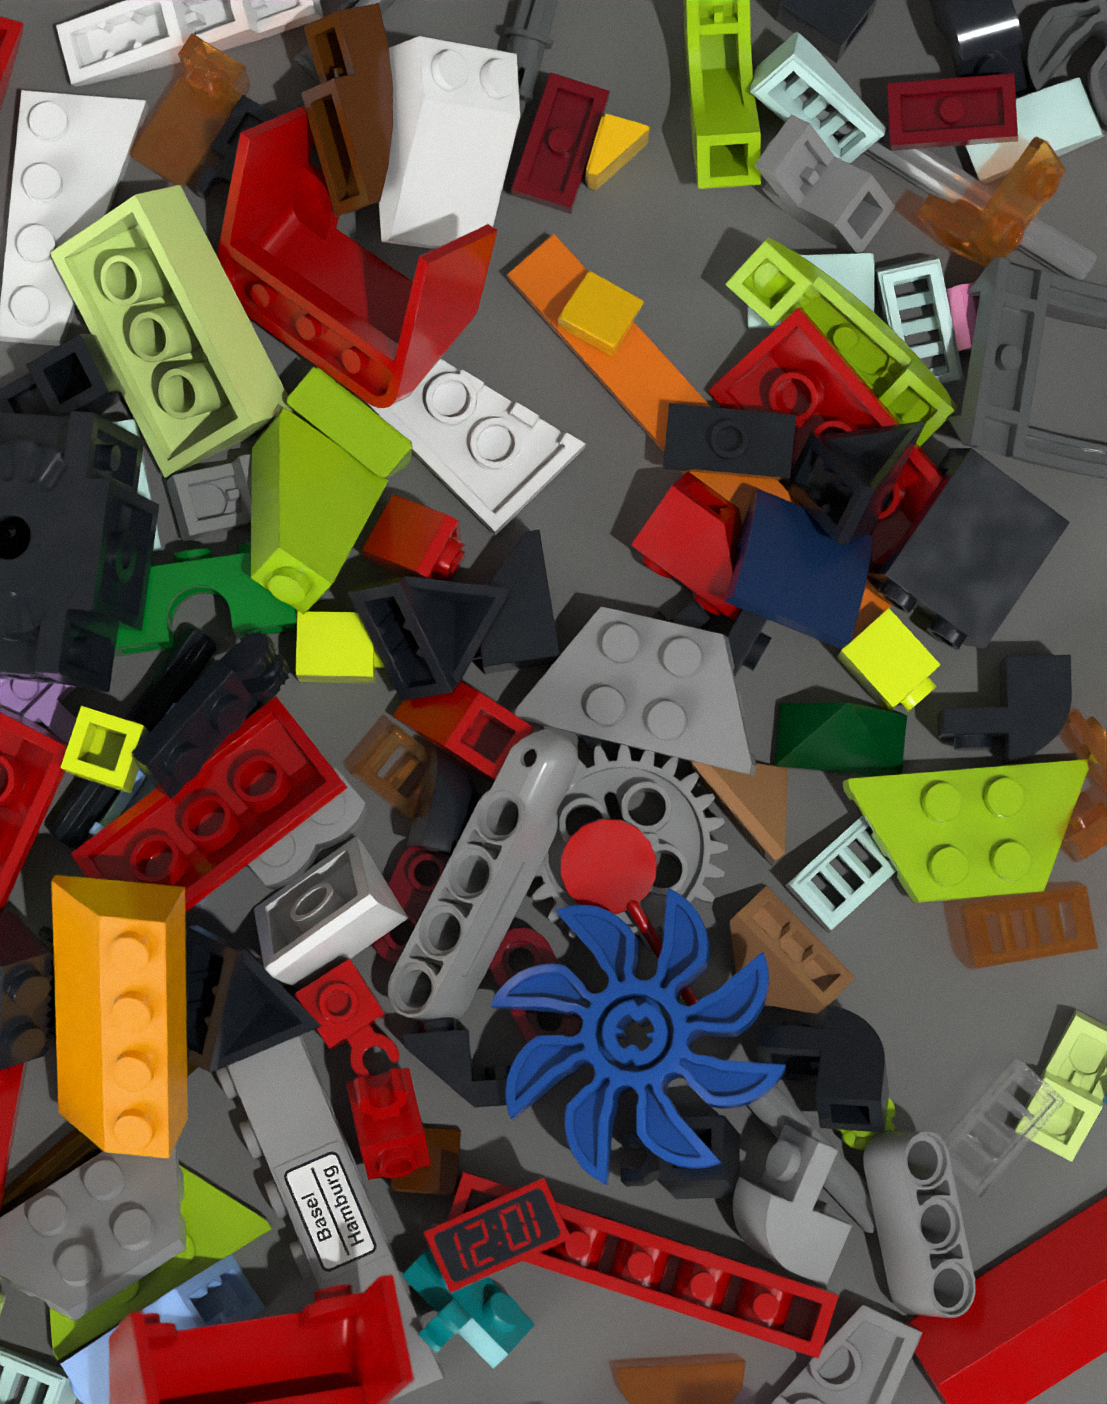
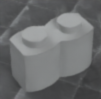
M334 768L335 772L348 788L248 864L270 890L283 888L311 868L321 849H327L342 843L353 835L365 820L369 811L368 806L337 768Z

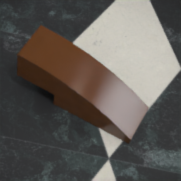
M379 3L336 11L304 26L320 85L302 92L301 96L336 217L380 202L388 171L393 131V82L388 41Z

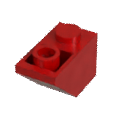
M687 471L671 486L631 546L642 553L643 562L652 571L666 578L674 577L691 589L695 601L708 612L718 616L725 614L733 621L742 612L743 609L724 602L740 555V551L735 550L742 529L740 510Z
M394 494L391 496L362 549L366 560L397 577L407 576L442 581L453 580L466 554L462 550L465 543L461 541L459 520Z
M461 681L452 693L405 700L393 715L394 719L442 751L453 755L459 762L492 784H494L511 748L523 738L534 733V727Z

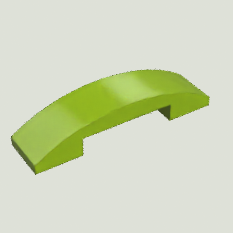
M767 237L726 282L725 285L772 327L778 320L783 322L797 308L802 307L900 424L927 421L916 442L919 446L948 419L947 417H950L956 411L958 406L935 375L878 315L830 275L783 244Z

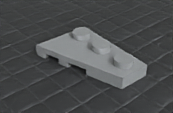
M864 1304L822 1348L819 1359L814 1357L771 1404H892L923 1332Z

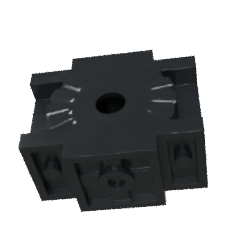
M70 411V417L0 412V679L73 685L88 691L110 692L118 629L142 631L159 504L137 493L144 439L96 413ZM16 529V534L11 538L9 530Z

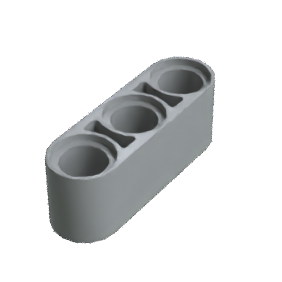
M887 1130L885 1133L878 1132L866 1144L863 1160L889 1292L893 1303L900 1311L911 1315L945 1318L959 1317L966 1313L972 1305L976 1287L947 1146L939 1135L931 1131Z

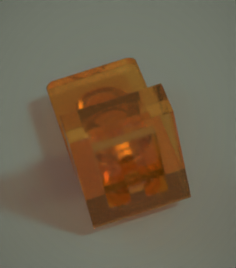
M192 33L178 53L184 72L132 150L133 158L137 162L174 185H181L182 188L188 184L209 152L211 144L241 96H245L251 88L244 65Z
M1036 136L1029 143L982 211L963 199H957L952 204L930 194L916 214L938 245L987 267L993 258H1006L1009 253L1018 247L1026 228L1043 204L1056 193L1060 180L1065 174V167L1049 142Z
M1076 710L1068 715L1063 730L1082 759H1088V767L1107 795V733L1093 716L1085 720L1079 710ZM1099 802L1071 820L1070 824L1076 833L1062 841L1075 863L1087 858L1107 845V809L1103 802Z

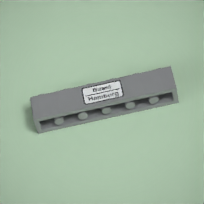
M297 1036L217 1070L218 1078L228 1099L239 1096L249 1119L239 1123V1126L253 1159L264 1155L273 1175V1180L264 1183L272 1207L279 1219L290 1216L299 1237L298 1240L289 1243L302 1277L307 1279L315 1276L320 1289L348 1284L353 1286L354 1293H361L379 1276L393 1274L414 1381L390 1401L443 1379L445 1373L437 1354L418 1336V1333L425 1325L407 1282L401 1276L403 1273L303 1036Z

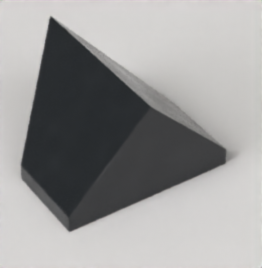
M927 421L822 435L810 432L791 472L790 481L786 482L784 488L836 543L848 546L873 531Z
M403 576L353 586L348 594L401 701L452 693L457 688L508 597L511 588Z
M199 926L188 928L185 941L188 1062L207 1072L217 1071L321 1027L246 949Z

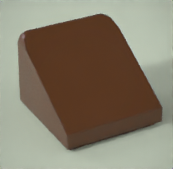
M423 1127L431 1166L416 1169L411 1174L401 1178H392L391 1191L456 1195L461 1130Z

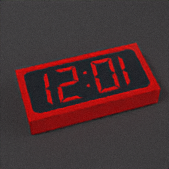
M541 1178L423 1232L450 1293L571 1239L545 1178Z

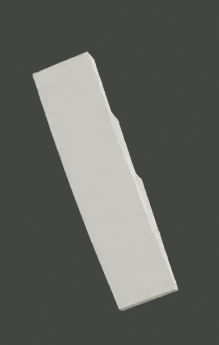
M125 0L56 25L71 85L78 87L217 53L324 18L319 0Z

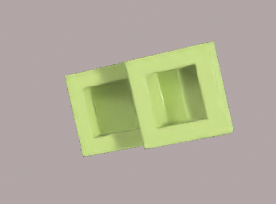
M1077 1009L1075 1010L1015 1127L1016 1133L1071 1162L1103 1108V1099L1107 1093V1025Z

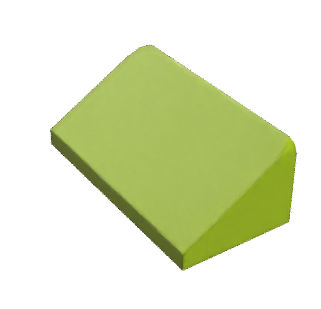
M313 367L288 396L287 404L379 478L388 479L406 468L411 462L412 441L319 367L317 369Z

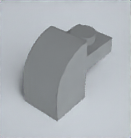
M792 114L778 134L770 140L764 153L755 164V167L767 181L762 190L776 205L819 237L853 254L864 251L895 208L893 202L871 173L835 157L812 125Z
M784 1125L777 1143L768 1154L766 1169L760 1183L757 1184L742 1177L738 1178L733 1197L735 1224L742 1239L751 1249L796 1275L827 1286L852 1225L815 1206L838 1149L803 1131Z

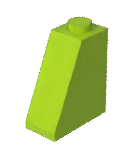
M285 407L257 438L252 447L251 579L269 590L280 601L288 603L302 614H305L333 584L389 480L376 476L339 445Z

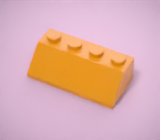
M55 875L52 879L58 1113L104 1152L169 1159L188 1120L185 887Z

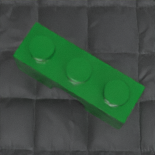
M251 541L237 545L238 554L212 558L211 549H194L178 552L173 555L174 563L151 566L142 631L118 629L114 657L173 649L175 646L173 632L175 613L184 601L195 595H214L223 599L229 605L233 632L238 640L245 637L246 633L250 634L252 631L258 632L259 630L261 633L266 632L267 635L297 631L298 610L288 603L280 601L269 590L251 579Z

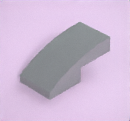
M252 454L239 456L232 463L172 475L166 481L183 542L251 525Z

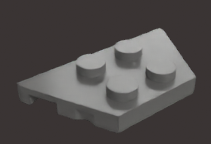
M601 606L515 711L517 717L533 724L754 776L756 771L755 757L750 751L743 719L746 716L741 693L737 690L733 674L735 666L729 638L719 633Z
M178 1141L169 1159L103 1151L0 1217V1277L4 1278L10 1286L28 1296L40 1298L51 1309L76 1321L186 1249V1224L181 1214V1202L184 1198V1173L179 1167Z

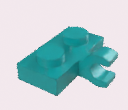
M430 1247L401 1275L438 1312L418 1333V1336L435 1353L454 1334L458 1333L494 1369L535 1325L521 1311L517 1302L505 1294L488 1276L450 1293Z

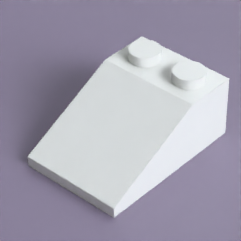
M422 36L390 47L389 55L393 82V131L389 166L381 201L379 202L381 242L436 249L487 224L493 227L520 119L517 54Z

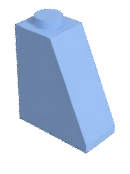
M231 1254L171 1290L141 1311L144 1314H160L161 1323H174L178 1331L249 1320L266 1307ZM116 1328L61 1363L62 1368L70 1379L73 1393L83 1404H109V1337Z

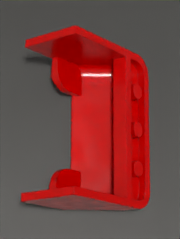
M302 106L240 132L217 257L250 319L370 405L377 408H387L412 394L476 316L498 230L487 224L419 256L412 282L336 229L339 216H335L324 173L309 162L314 138L305 106Z
M393 1274L379 1276L361 1293H354L353 1286L348 1284L320 1289L313 1294L315 1302L305 1306L298 1313L178 1331L174 1323H161L160 1314L158 1313L144 1314L143 1311L131 1312L125 1319L120 1321V1325L109 1337V1404H386L414 1381Z

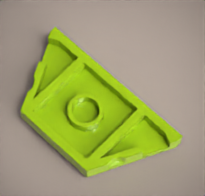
M1088 759L851 778L843 781V789L850 801L854 799L874 832L871 836L882 854L894 864L898 872L897 878L913 904L1031 894L1045 890L1089 767Z
M179 1163V1167L184 1173V1198L181 1202V1214L186 1224V1249L76 1321L50 1308L52 1350L56 1359H62L119 1324L129 1313L140 1311L213 1264L273 1229L272 1224L267 1218L255 1213Z

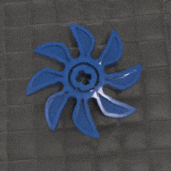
M667 888L663 947L657 963L658 970L652 979L646 981L637 979L639 940L629 926L618 916L608 910L589 905H571L555 910L594 954L600 967L609 977V983L604 991L593 994L566 965L541 964L517 973L499 989L490 1006L492 1008L554 1012L571 1018H582L583 1027L578 1035L574 1037H566L564 1035L536 1036L518 1053L511 1065L506 1083V1104L511 1120L516 1119L561 1080L577 1073L584 1066H593L595 1069L593 1081L584 1086L566 1105L565 1133L568 1145L574 1158L590 1176L608 1185L613 1124L619 1108V1098L627 1091H635L638 1094L637 1135L655 1155L670 1164L690 1169L708 1168L721 1164L719 1159L682 1119L676 1106L667 1096V1087L674 1079H685L688 1085L710 1107L726 1109L745 1106L759 1100L779 1082L785 1072L786 1065L726 1061L707 1055H696L692 1052V1045L697 1037L702 1035L710 1037H738L758 1018L765 1005L770 983L769 968L764 952H761L718 990L701 998L692 1006H684L680 1004L681 993L686 988H689L708 968L710 944L706 927L699 913L682 895ZM634 1021L642 1028L649 1026L651 1023L654 1027V1033L646 1034L652 1043L642 1051L633 1044L625 1049L622 1045V1040L629 1039L624 1029Z

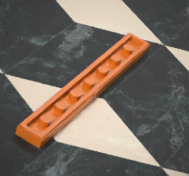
M553 234L507 274V280L656 445L665 452L669 403L711 406L635 322L631 325L613 357L558 327V318L589 271L560 239ZM690 472L739 508L742 526L753 492L757 489L801 506L778 480ZM868 579L866 580L851 641L888 608L891 609L892 607L878 595V590Z

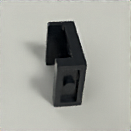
M950 448L937 467L944 474V477L889 558L884 563H874L868 571V575L882 585L877 593L886 602L907 614L914 608L932 621L927 627L928 632L947 646L955 650H959L962 644L986 648L1070 522L972 448Z

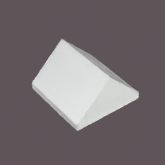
M357 836L254 908L264 969L273 978L299 989L306 987L346 960L351 959L408 919L367 849Z

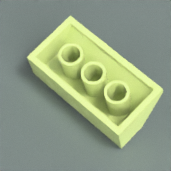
M181 185L135 194L50 252L90 333L97 335L126 392L124 399L165 478L256 435L267 428L284 407L290 412L295 411L287 404L288 394Z

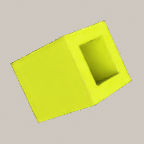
M890 608L843 648L837 656V659L885 711L891 712L901 703L909 712L937 687L929 677L939 668L940 663Z
M297 611L296 677L299 682L376 684V668L385 667L358 612L307 611L305 614Z
M81 706L61 769L70 775L131 794L140 768L132 757V751L150 731L143 725Z

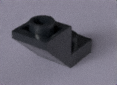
M455 1018L417 1021V1033L403 1034L404 1047L474 1108L507 1105L506 1083L511 1066L485 1068L486 1080L473 1081L470 1031L468 1029L456 1030Z

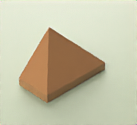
M696 762L691 763L689 769L699 775V781L710 794L713 793L716 801L771 866L785 854L788 768L756 763L755 775L751 776Z
M767 885L730 920L736 974L761 952H764L766 956L770 983L765 1005L820 1014L856 978Z

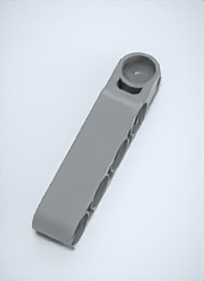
M551 729L537 731L514 745L491 790L486 792L477 803L391 974L388 983V998L391 1006L398 1014L420 1020L455 1018L456 1021L468 1009L555 837L558 828L556 812L575 776L578 765V750L573 742ZM534 749L537 753V759L532 766L527 767L524 763V754ZM519 812V819L516 827L514 828V820L517 813ZM489 870L490 876L487 884L485 885V878ZM460 928V936H459V940H458V942H457V937H456V936H457V933H458V929ZM430 985H431V994H430V997H429V999H428V991H429V987H430Z

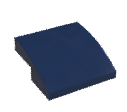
M757 489L753 492L735 550L740 551V555L724 602L842 649L850 644L868 575L873 536L868 534L848 546L836 543L803 507Z

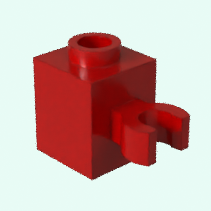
M351 959L346 960L295 993L302 1007L321 1025V1027L316 1029L329 1049L334 1050L345 1042H349L352 1047L350 1054L351 1066L358 1077L364 1076L366 1078L371 1076L370 1071L364 1064V1055L372 1047L383 1048L393 1063L401 1060L396 1044L390 1038L376 1034L372 1028V1025L385 1018L387 1014Z
M409 1067L404 1069L393 1068L389 1069L387 1073L366 1078L360 1076L356 1077L353 1081L346 1082L368 1180L381 1177L401 1178L411 1174L416 1169L431 1166Z

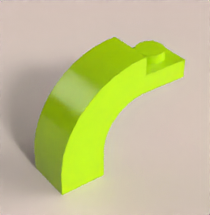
M683 0L690 124L698 189L761 185V173L755 167L756 162L761 157V134L755 96L750 92L753 81L750 0Z

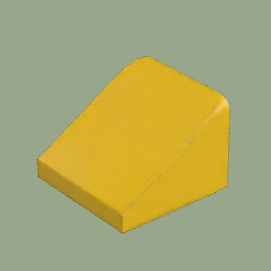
M605 114V117L602 116L586 167L585 184H587V188L598 190L638 154L649 141L650 127L610 114Z
M589 270L558 318V327L613 357L641 310L644 301Z

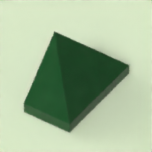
M849 702L780 703L774 766L870 777L900 775L903 768L907 715Z

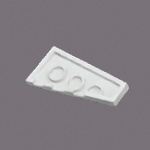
M21 90L0 299V341L60 346L65 342L77 305L50 252L109 212L119 182L123 180L131 158L130 151L139 127L142 128L149 108L146 100Z
M441 358L409 397L390 407L377 408L357 396L366 406L412 441V452L494 535L502 530L585 449L586 445L569 433H563L539 418V415L517 402L515 404L485 386L483 381L463 369L460 371Z

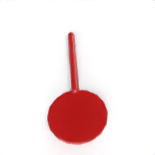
M600 818L582 825L569 837L561 854L560 874L568 894L579 905L596 906L613 914L628 910L659 960L663 942L639 905L648 895L656 878L657 859L650 840L638 827L621 819ZM691 987L686 988L681 993V997L687 1006H692L699 1001Z

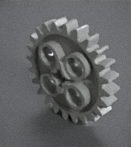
M625 745L620 746L617 761L609 762L600 746L595 747L594 766L587 768L578 759L575 776L556 812L558 828L555 837L534 877L542 878L544 884L532 895L533 901L539 902L553 898L556 902L548 916L550 923L561 919L555 910L571 905H579L568 894L560 874L561 854L570 837L566 829L567 817L579 808H588L594 810L600 818L610 819L604 796L607 793H614L616 795L621 819L638 827L650 840L655 855L667 854L677 860L681 876L679 881L669 887V889L679 893L690 903L693 899L705 903L713 902L714 895L702 884L704 879L716 880L723 879L725 872L719 867L710 864L709 861L711 856L721 855L728 851V845L710 840V833L724 826L725 821L724 818H705L703 811L711 805L715 796L712 793L697 798L694 797L691 791L699 778L696 772L679 781L674 777L678 758L672 757L660 769L653 766L654 752L645 750L640 762L631 761L630 750ZM641 792H649L659 797L664 805L665 814L663 818L652 826L637 824L631 819L628 812V803L634 795ZM652 885L648 895L639 905L654 929L660 927L664 932L667 888H658ZM628 910L615 914L629 926L634 935H639L642 944L647 950L652 949ZM570 928L569 937L574 939L577 935Z

